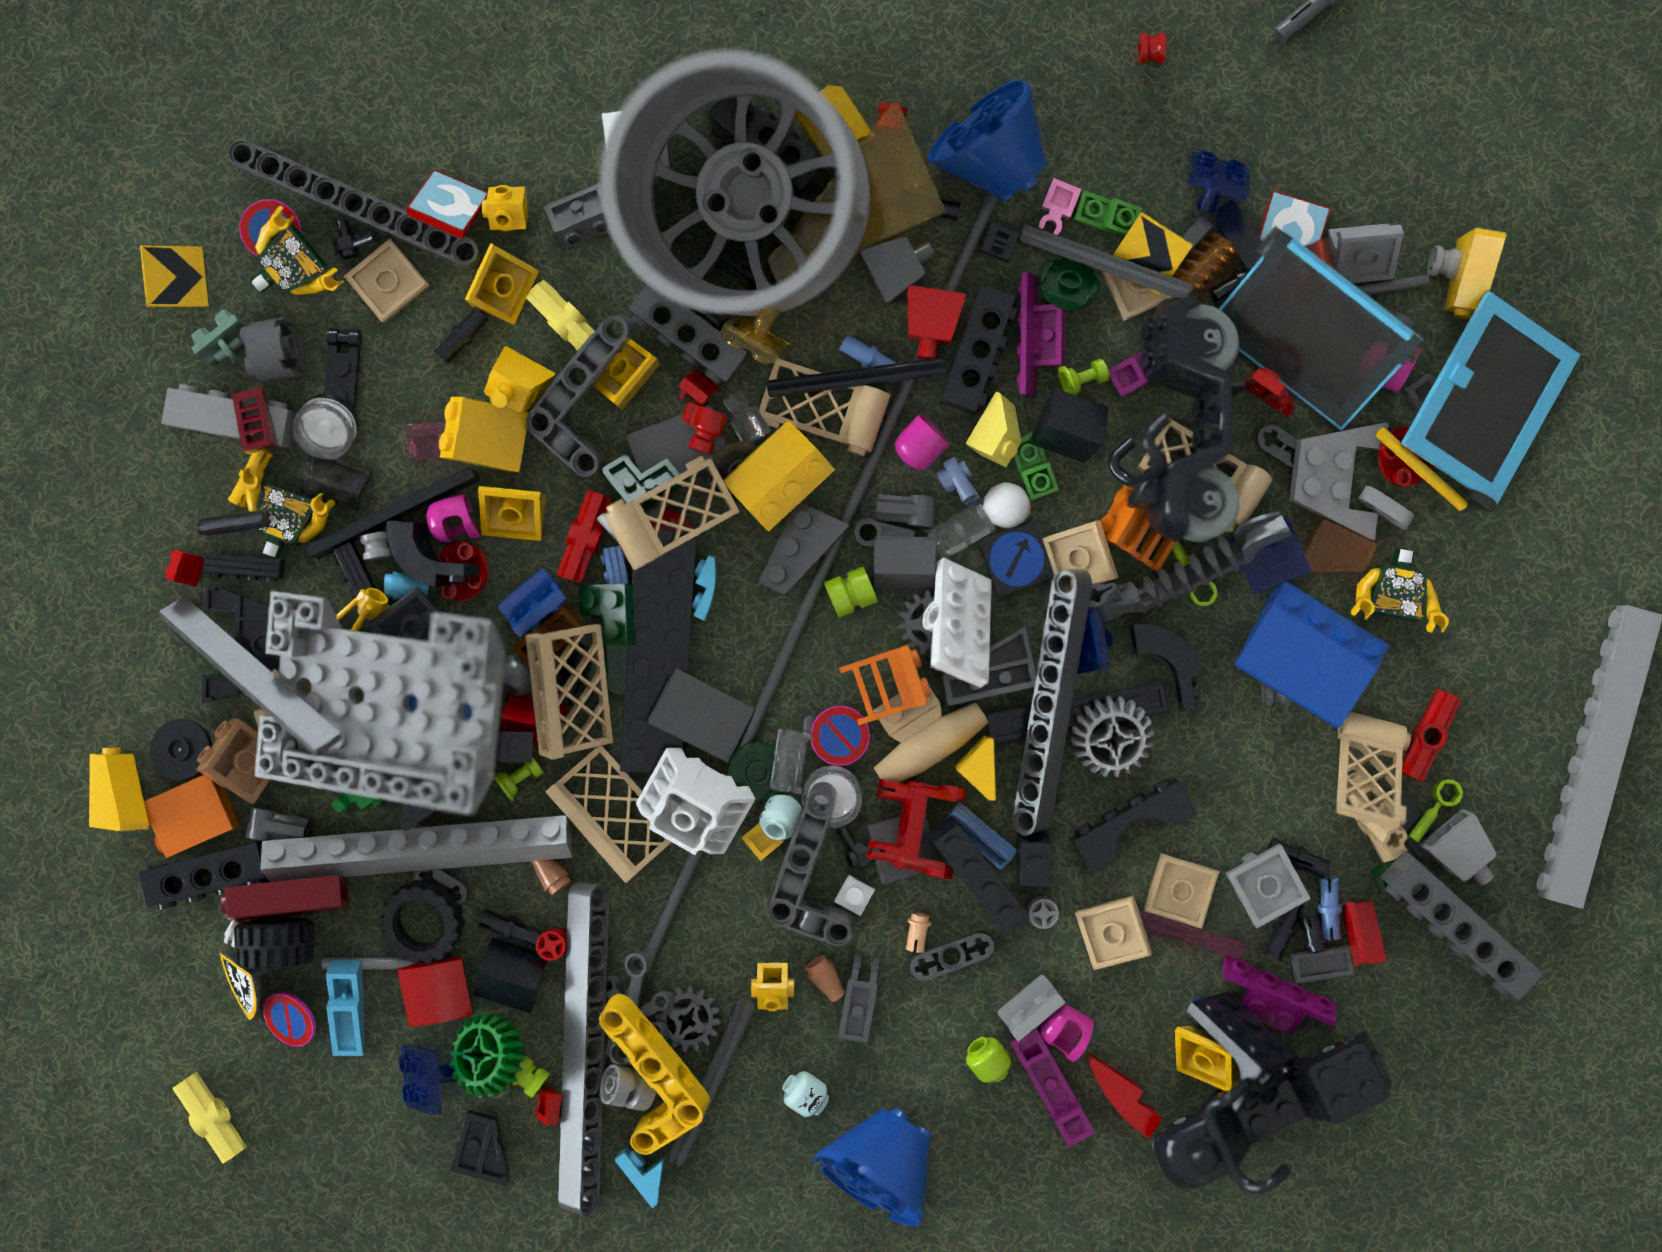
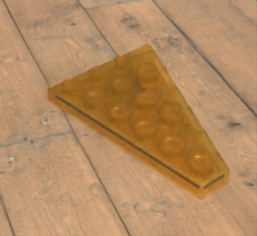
M898 101L890 105L891 107L884 116L873 126L868 136L860 143L869 173L870 209L864 236L856 254L863 249L877 245L946 213ZM839 172L830 180L825 190L818 195L814 202L831 203L838 200ZM805 212L801 220L789 232L809 260L825 239L834 215ZM783 243L767 259L778 285L798 272V265L794 256Z

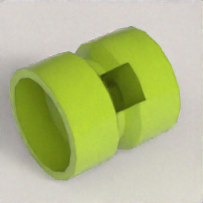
M863 566L848 572L847 579L838 576L824 582L838 618L853 613L857 605L864 608L878 602Z

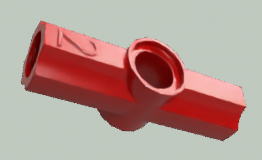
M587 490L578 517L574 519L566 538L567 547L557 572L558 576L580 584L583 583L592 555L596 554L604 533L603 526L597 521V517L608 511L606 507L611 505L612 498Z
M1439 689L1435 690L1421 722L1413 729L1412 741L1402 760L1403 775L1424 783L1439 749L1447 743V732L1462 702L1458 697ZM1429 728H1432L1435 732V738L1428 744L1424 739V735Z

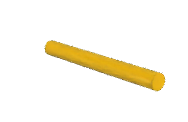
M1383 427L1377 431L1375 436L1456 509L1462 511L1467 507L1468 502L1408 448L1403 446L1386 428Z

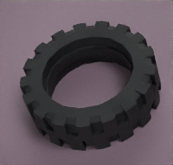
M415 880L410 884L406 883L389 897L382 907L383 915L379 920L380 925L383 927L381 935L383 939H387L388 948L391 951L394 949L398 953L397 956L403 960L405 958L410 959V962L418 964L420 961H424V964H429L435 959L440 960L445 957L460 940L463 934L461 930L465 925V919L462 918L464 911L462 906L456 902L458 900L456 895L446 891L448 888L444 885H435V882L431 880H426L425 882ZM410 900H423L432 904L440 911L445 922V932L438 942L421 943L412 939L404 931L400 922V910L406 902Z

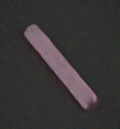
M1139 910L1145 930L1240 959L1243 955L1245 945L1242 942Z

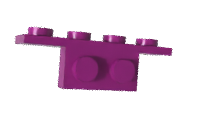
M1022 272V281L1018 284L1021 312L1018 313L1017 321L1018 327L1021 330V342L1017 346V355L1020 359L1017 387L1021 395L1036 397L1037 367L1065 366L1066 309L1058 308L1053 304L1038 305V277L1028 272Z
M1229 955L1224 957L1222 977L1246 988L1240 997L1241 1004L1252 1014L1258 1016L1263 1023L1290 1035L1293 1034L1305 1015L1332 1027L1335 1026L1336 1003L1331 1002L1328 998L1304 990L1297 984L1284 981L1270 972L1262 971L1249 965L1241 959H1235Z

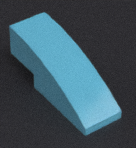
M331 960L326 972L329 995L326 1008L333 1056H363L365 1046V999L362 960Z

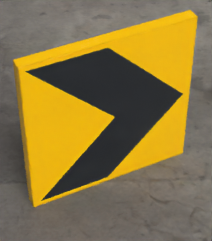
M1141 212L1113 255L1172 276L1193 244ZM1150 289L1151 291H1153L1154 293H1156V294H1158V295H1160V293H1161V292L1155 291V290H1153V289Z
M140 246L146 307H209L202 247Z

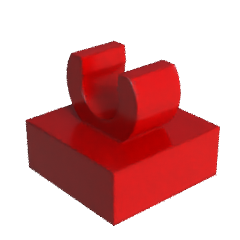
M695 369L685 376L679 387L683 390L679 394V399L682 400L689 394L695 399L694 404L700 406L715 395L719 386L698 369Z
M176 549L174 552H170L169 556L172 559L169 568L165 567L164 571L167 573L165 578L196 587L203 568L204 557Z
M549 1086L540 1087L535 1116L545 1125H557L558 1118L561 1119L560 1105L562 1093Z

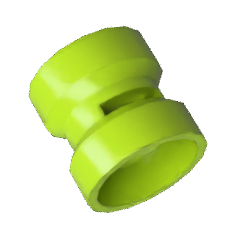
M525 1056L526 1058L519 1064L523 1070L515 1073L518 1081L512 1084L523 1087L524 1093L532 1098L550 1073L543 1068H536L533 1060Z

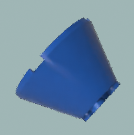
M1017 79L1002 85L969 108L972 114L960 125L956 120L951 123L935 141L928 154V160L933 166L997 197L1000 202L1008 200L1020 188L1023 191L1030 189L1038 181L1035 175L1048 164L1045 159L1032 88L1027 80L1023 82L1022 79Z
M895 1108L891 1113L881 1109L816 1153L814 1162L816 1164L818 1161L822 1163L820 1171L849 1196L873 1211L878 1206L890 1212L889 1219L911 1227L920 1225L924 1213L932 1134L920 1126L915 1127L909 1123V1117L904 1112Z

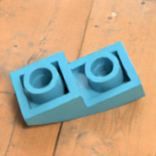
M708 556L706 561L701 559L694 572V575L698 577L696 583L705 587L706 590L704 593L698 592L692 604V608L696 610L693 616L703 621H706L710 612L717 582L716 559Z

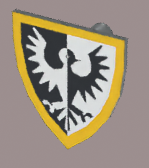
M221 951L220 956L227 980L239 1005L250 1021L258 1013L259 999L264 997L260 977L274 969L242 968L235 965L233 958Z

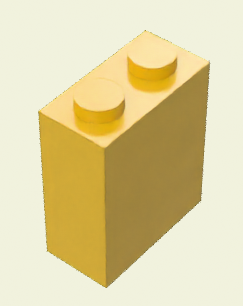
M451 397L450 402L445 408L446 426L439 441L440 457L502 471L519 472L527 431L526 418L529 412L518 413L508 407L497 408L493 404L465 397Z

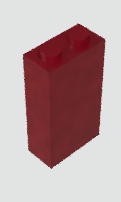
M340 875L225 887V895L221 896L222 913L227 915V919L238 922L350 909L348 879Z

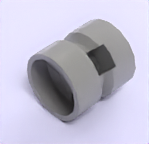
M615 1064L607 1067L600 1084V1098L604 1104L646 1111L654 1101L656 1090L647 1084L636 1069L631 1070L629 1067Z

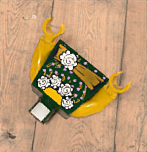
M280 206L273 213L271 219L261 228L255 246L259 255L255 260L262 270L250 278L252 284L261 293L275 284L283 294L290 291L294 295L316 294L324 290L333 291L344 283V280L338 282L332 276L338 271L337 268H332L327 272L329 266L292 222L294 216L292 215L290 219L284 218L281 215L284 207Z
M247 467L241 474L240 481L246 489L248 511H268L271 515L269 518L271 524L268 527L253 529L267 535L262 553L279 558L285 542L301 546L302 543H308L324 531L329 514L328 511L335 505L333 499L324 504L321 499L322 493L314 499H310L270 483L263 482L261 485L259 482L264 476L263 471L258 469L254 477L249 474V467Z
M1396 549L1393 565H1377L1357 584L1356 604L1351 610L1353 616L1361 610L1365 614L1364 620H1367L1372 613L1417 622L1426 621L1427 617L1429 619L1426 625L1428 632H1433L1435 624L1441 627V632L1444 633L1449 624L1448 617L1441 611L1437 595L1431 581L1427 578V573L1411 569L1414 557L1413 551Z

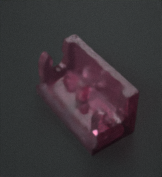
M446 422L405 425L408 454L412 456L413 461L446 459L440 457L441 450L439 448L440 437L445 431Z

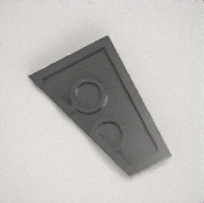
M800 502L792 510L758 583L788 596L811 572L812 567L822 556L826 555L833 548L837 540L843 534H846L852 526Z

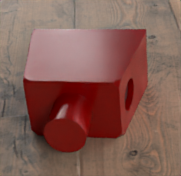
M908 285V339L920 341L918 358H936L938 344H951L964 306L965 293Z

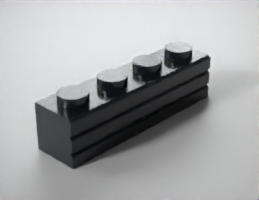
M348 542L333 550L335 553L333 558L336 564L342 567V577L351 586L349 591L353 599L357 597L361 589H376L354 542Z
M204 553L203 572L209 573V577H221V574H228V578L240 579V575L247 576V580H258L259 577H266L265 581L277 582V578L283 579L285 560Z

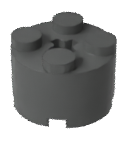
M284 316L249 323L247 327L240 329V338L245 345L247 354L244 365L249 376L255 375L262 383L302 376L303 373L299 372V368L305 367L306 363L303 341L300 334L294 335L291 326L296 325L290 317Z

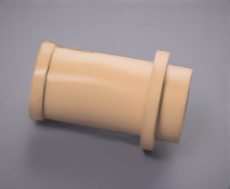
M913 912L911 917L908 918L907 922L910 923L907 945L905 946L906 950L913 952L915 940H918L916 952H925L927 929L932 924L929 921L930 916L928 914Z

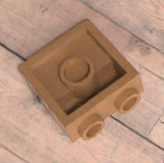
M231 719L229 722L224 721L215 731L214 735L218 739L213 746L205 747L199 754L197 762L200 765L196 770L221 787H226L248 803L254 804L270 781V779L255 777L258 732L240 719Z

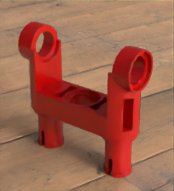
M881 779L878 787L889 789L890 791L877 790V797L902 802L896 844L880 842L874 839L870 840L868 848L879 849V852L867 851V858L892 862V865L896 868L925 873L926 876L952 880L954 869L946 866V862L918 857L927 799L942 802H965L967 789L949 785L936 786L916 781H909L903 784Z

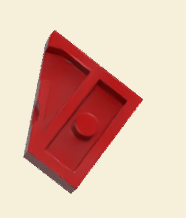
M1259 368L1247 375L1244 379V389L1289 418L1295 406L1286 386L1279 382L1280 377L1267 368L1264 370Z

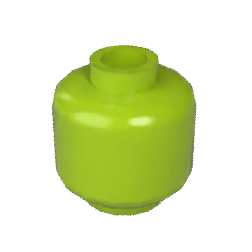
M980 1037L969 1045L966 1063L983 1083L1000 1082L1008 1075L1011 1057L997 1039Z

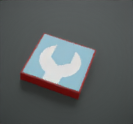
M433 170L408 205L406 215L463 239L481 213L482 200L487 199L488 193Z
M1272 191L1258 237L1268 249L1284 230L1317 255L1331 208ZM1286 252L1281 257V259L1300 264Z

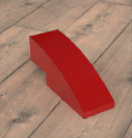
M1089 1052L1086 1059L1108 1100L1132 1127L1149 1139L1162 1120L1159 1113L1139 1100L1143 1090L1137 1083Z

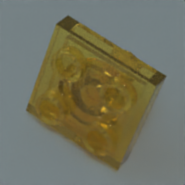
M772 306L760 309L754 323L740 315H736L724 324L720 335L726 337L725 341L729 345L737 349H742L743 347L753 353L752 357L763 364H768L769 362L774 364L785 355L790 343L770 333L777 316L781 312L777 307L771 309Z

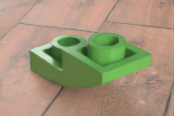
M1082 190L1076 202L1071 221L1126 236L1141 213L1142 208L1116 198L1110 200Z
M1033 432L1021 436L1022 442L1013 457L1030 501L1059 490L1050 462L1047 461L1043 448L1029 443Z

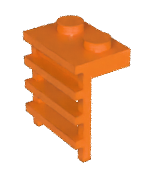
M1123 485L1122 489L1116 493L1108 513L1100 520L1107 543L1119 547L1158 573V570L1162 569L1161 567L1176 541L1164 538L1151 561L1149 557L1162 537L1152 529L1140 551H1136L1150 524L1146 517L1145 509L1127 506L1128 497L1134 488Z
M908 644L839 668L841 673L850 670L854 672L868 714L866 717L857 719L858 725L928 704L927 697L932 694L927 679H920L917 668L921 667L922 664L917 649L911 650ZM888 658L903 703L893 708L891 707L877 665V661ZM868 664L871 665L885 707L884 711L875 714L859 667Z

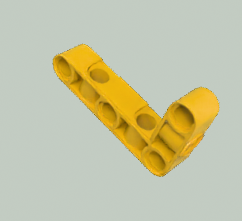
M616 994L612 996L600 1015L601 1027L628 1056L629 1062L652 1089L654 1088L665 1101L639 1120L630 1139L631 1146L637 1153L648 1155L700 1124L709 1106L710 1096L636 1004L626 995Z

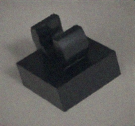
M992 222L981 252L1009 263L1020 232Z

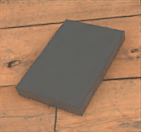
M711 404L703 406L713 410ZM683 414L626 435L638 470L641 473L668 458L680 474L688 470L685 464L700 456H703L705 461L711 458L715 467L731 462L732 459L722 434L714 437L712 441L714 447L711 455L689 448L688 444L691 437L696 434V430L681 419ZM707 467L698 471L697 474L707 471Z
M674 668L647 723L728 763L755 708Z

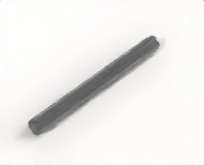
M1025 225L1021 231L1020 241L1177 299L1189 297L1192 294L1193 285L1189 282L1030 225Z
M742 997L739 999L702 1080L701 1085L709 1094L710 1103L701 1123L677 1138L671 1148L668 1161L674 1165L681 1166L684 1164L754 1011L756 1003L749 998Z

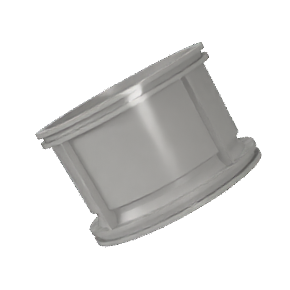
M714 51L690 56L670 64L644 82L629 98L611 128L603 153L600 186L602 206L608 228L616 246L630 267L647 284L666 297L689 307L741 316L772 315L799 307L816 298L841 276L855 256L864 236L870 209V182L865 157L858 140L844 118L809 81L786 65L768 57L740 51ZM754 96L778 100L782 105V116L779 126L765 147L748 143L747 109L749 102ZM736 97L735 143L717 151L702 135L690 127L686 120L707 105L723 99ZM799 110L821 130L830 144L833 153L786 167L777 154L789 136ZM673 135H683L692 140L708 158L698 177L677 173L662 162L661 155ZM753 155H759L761 159L760 167L755 171H749L747 168L748 158ZM822 167L838 168L839 193L837 201L816 203L793 197L792 179ZM655 176H660L677 184L696 189L698 209L665 232H661L655 213ZM722 195L725 199V207L720 212H715L712 208V201L715 197ZM773 206L777 210V218L772 223H766L763 219V212L766 208ZM790 209L834 215L825 239L810 260L795 239L783 227L787 221ZM706 221L717 232L712 247L697 266L686 268L671 251V244L680 233ZM772 233L790 250L798 265L797 273L776 286H771L763 274L758 240ZM730 239L745 242L749 263L756 283V290L739 291L726 289L704 280L714 270L720 260L719 255L721 252H724Z

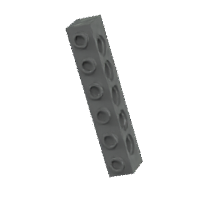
M1406 850L1380 876L1389 884L1385 890L1398 902L1402 898L1408 901L1410 904L1406 909L1420 921L1423 917L1427 918L1431 922L1428 928L1441 940L1447 936L1452 941L1449 947L1462 959L1468 955L1473 960L1470 966L1483 978L1487 974L1495 980L1491 985L1503 996L1510 993L1519 1001L1544 975ZM1422 884L1421 890L1416 894H1412L1413 889L1417 885ZM1439 904H1443L1441 911L1434 913L1435 908ZM1464 923L1463 929L1455 932L1457 926ZM1485 942L1483 949L1477 951L1478 946ZM1506 961V965L1498 970L1499 965Z

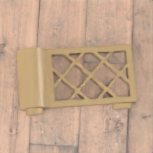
M776 358L769 380L777 379L781 367L792 370L795 377L799 376L798 373L811 375L822 372ZM865 385L848 387L854 390L851 400L838 407L831 393L837 389L825 390L811 398L808 393H804L807 400L792 408L786 396H782L788 410L774 415L766 412L769 401L776 398L769 397L766 387L757 416L763 418L762 424L779 429L780 424L790 420L784 417L791 414L793 420L790 421L797 429L848 446V452L864 457L865 452L871 453L890 394ZM828 394L836 409L819 416L812 402ZM810 404L817 419L807 424L799 423L794 411ZM848 408L844 418L841 411ZM837 413L843 422L839 435L828 432L822 422ZM819 423L822 430L812 426Z
M1170 419L1171 423L1155 439L1157 446L1161 443L1162 449L1160 450L1164 454L1166 465L1171 463L1169 453L1184 450L1185 455L1188 456L1191 455L1190 449L1194 448L1192 443L1187 441L1188 439L1192 442L1194 432ZM1168 429L1181 436L1183 445L1167 447L1165 434ZM1147 453L1137 467L1141 473L1150 468L1147 465L1150 460ZM1228 454L1216 464L1226 462L1236 468L1233 476L1229 477L1239 497L1237 518L1227 530V532L1233 533L1236 527L1250 519L1270 486L1272 477L1262 468L1255 465H1247Z
M700 456L685 464L688 469L687 471L626 504L621 499L606 507L609 513L604 515L633 570L651 562L740 512L711 458L705 461L703 456ZM706 467L713 478L710 489L694 485L697 472ZM691 476L689 483L682 481ZM674 484L688 487L683 504L667 499L670 488ZM715 486H717V488L719 489L720 493L714 491V490H715ZM692 489L708 494L704 510L688 505ZM665 490L663 497L656 496V494ZM712 497L723 498L729 511L722 515L708 512ZM649 498L660 501L661 506L658 517L654 518L646 515L640 503ZM666 503L682 508L678 525L662 520ZM686 510L703 514L698 528L690 529L682 526ZM707 516L714 518L713 520L705 523ZM650 521L656 523L654 529H653V527H652ZM660 524L676 529L673 542L664 547L657 536ZM681 530L688 532L679 538Z
M1351 711L1337 733L1338 739H1341L1336 813L1397 829L1400 824L1404 825L1406 822V806L1401 805L1403 751H1406L1409 747L1411 734L1407 733L1406 726ZM1349 746L1358 748L1365 757L1357 760L1349 751ZM1383 755L1393 758V766L1386 768L1378 759V756ZM1370 761L1379 773L1371 776L1362 764ZM1353 769L1364 780L1357 785L1348 776V772ZM1383 777L1392 786V790L1387 793L1376 782ZM1369 786L1378 798L1370 802L1360 789ZM1353 794L1363 806L1357 808L1346 805V797ZM1383 802L1391 811V817L1381 814L1375 806Z

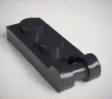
M329 328L327 333L328 351L324 394L334 395L343 399L356 413L361 331L350 330L348 333L340 332V329ZM340 344L349 345V353H339Z

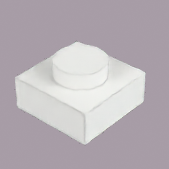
M848 874L834 902L861 916L875 888Z

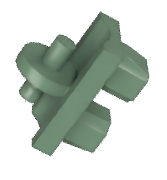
M223 309L215 315L214 320L218 327L211 332L205 327L199 328L191 335L195 344L191 349L210 366L216 361L221 362L227 356L234 362L240 358L236 352V349L243 344L240 338V329L247 327V325L235 314L232 315L226 309Z

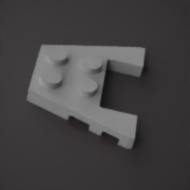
M1379 423L1296 440L1289 501L1320 517H1325L1337 523L1341 528L1350 530L1365 540H1375L1378 513L1349 509L1356 448L1379 450L1381 441L1375 435L1383 427L1388 430L1389 423Z

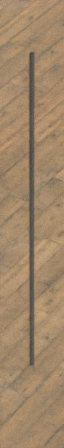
M987 193L946 283L945 291H957L998 200L997 197ZM919 345L912 361L925 360L918 358ZM916 379L902 381L840 521L851 525ZM843 534L837 540L833 548L826 555L824 554L736 750L744 744L753 742L846 534ZM703 850L697 851L696 855L689 852L647 945L645 953L651 957L652 964ZM641 960L639 965L641 968H644L643 961ZM608 1035L605 1038L604 1070L610 1059L609 1048L612 1044Z

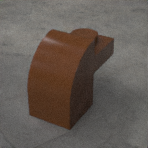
M566 604L544 624L533 629L529 634H546L585 625ZM525 636L512 649L529 668ZM562 638L552 640L553 653L557 655L569 644Z

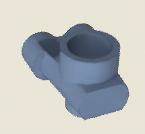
M953 457L944 462L945 468L936 474L946 492L949 494L957 489L960 499L966 507L978 502L980 497L968 480L973 475L965 461L959 463Z

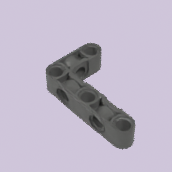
M624 314L608 317L602 322L546 389L541 399L526 418V426L530 433L543 443L552 454L561 459L580 476L588 477L599 472L606 464V456L602 449L589 439V436L585 437L569 423L568 413L580 399L586 397L607 371L605 369L616 354L622 352V349L635 333L634 321L631 317ZM615 321H619L624 327L622 337L616 336L612 328ZM577 368L583 369L586 374L584 383L579 382L575 377ZM540 413L548 418L547 428H543L539 424L538 417ZM585 454L593 457L595 462L593 469L585 465Z
M819 782L811 788L804 809L801 810L798 823L774 885V892L767 914L770 921L780 927L834 946H844L852 938L855 921L851 913L830 905V903L826 905L806 898V895H804L829 828L837 798V792L833 785L828 782ZM823 795L829 799V803L819 804L814 797ZM804 850L809 854V857L800 858L796 855L795 851ZM780 903L785 904L790 910L781 911L776 905ZM842 924L847 930L837 931L833 926Z

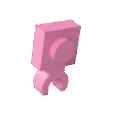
M1053 178L1041 209L1049 213L1041 218L1038 228L1043 230L1045 224L1051 222L1055 225L1053 234L1059 235L1062 229L1060 218L1070 219L1082 189Z

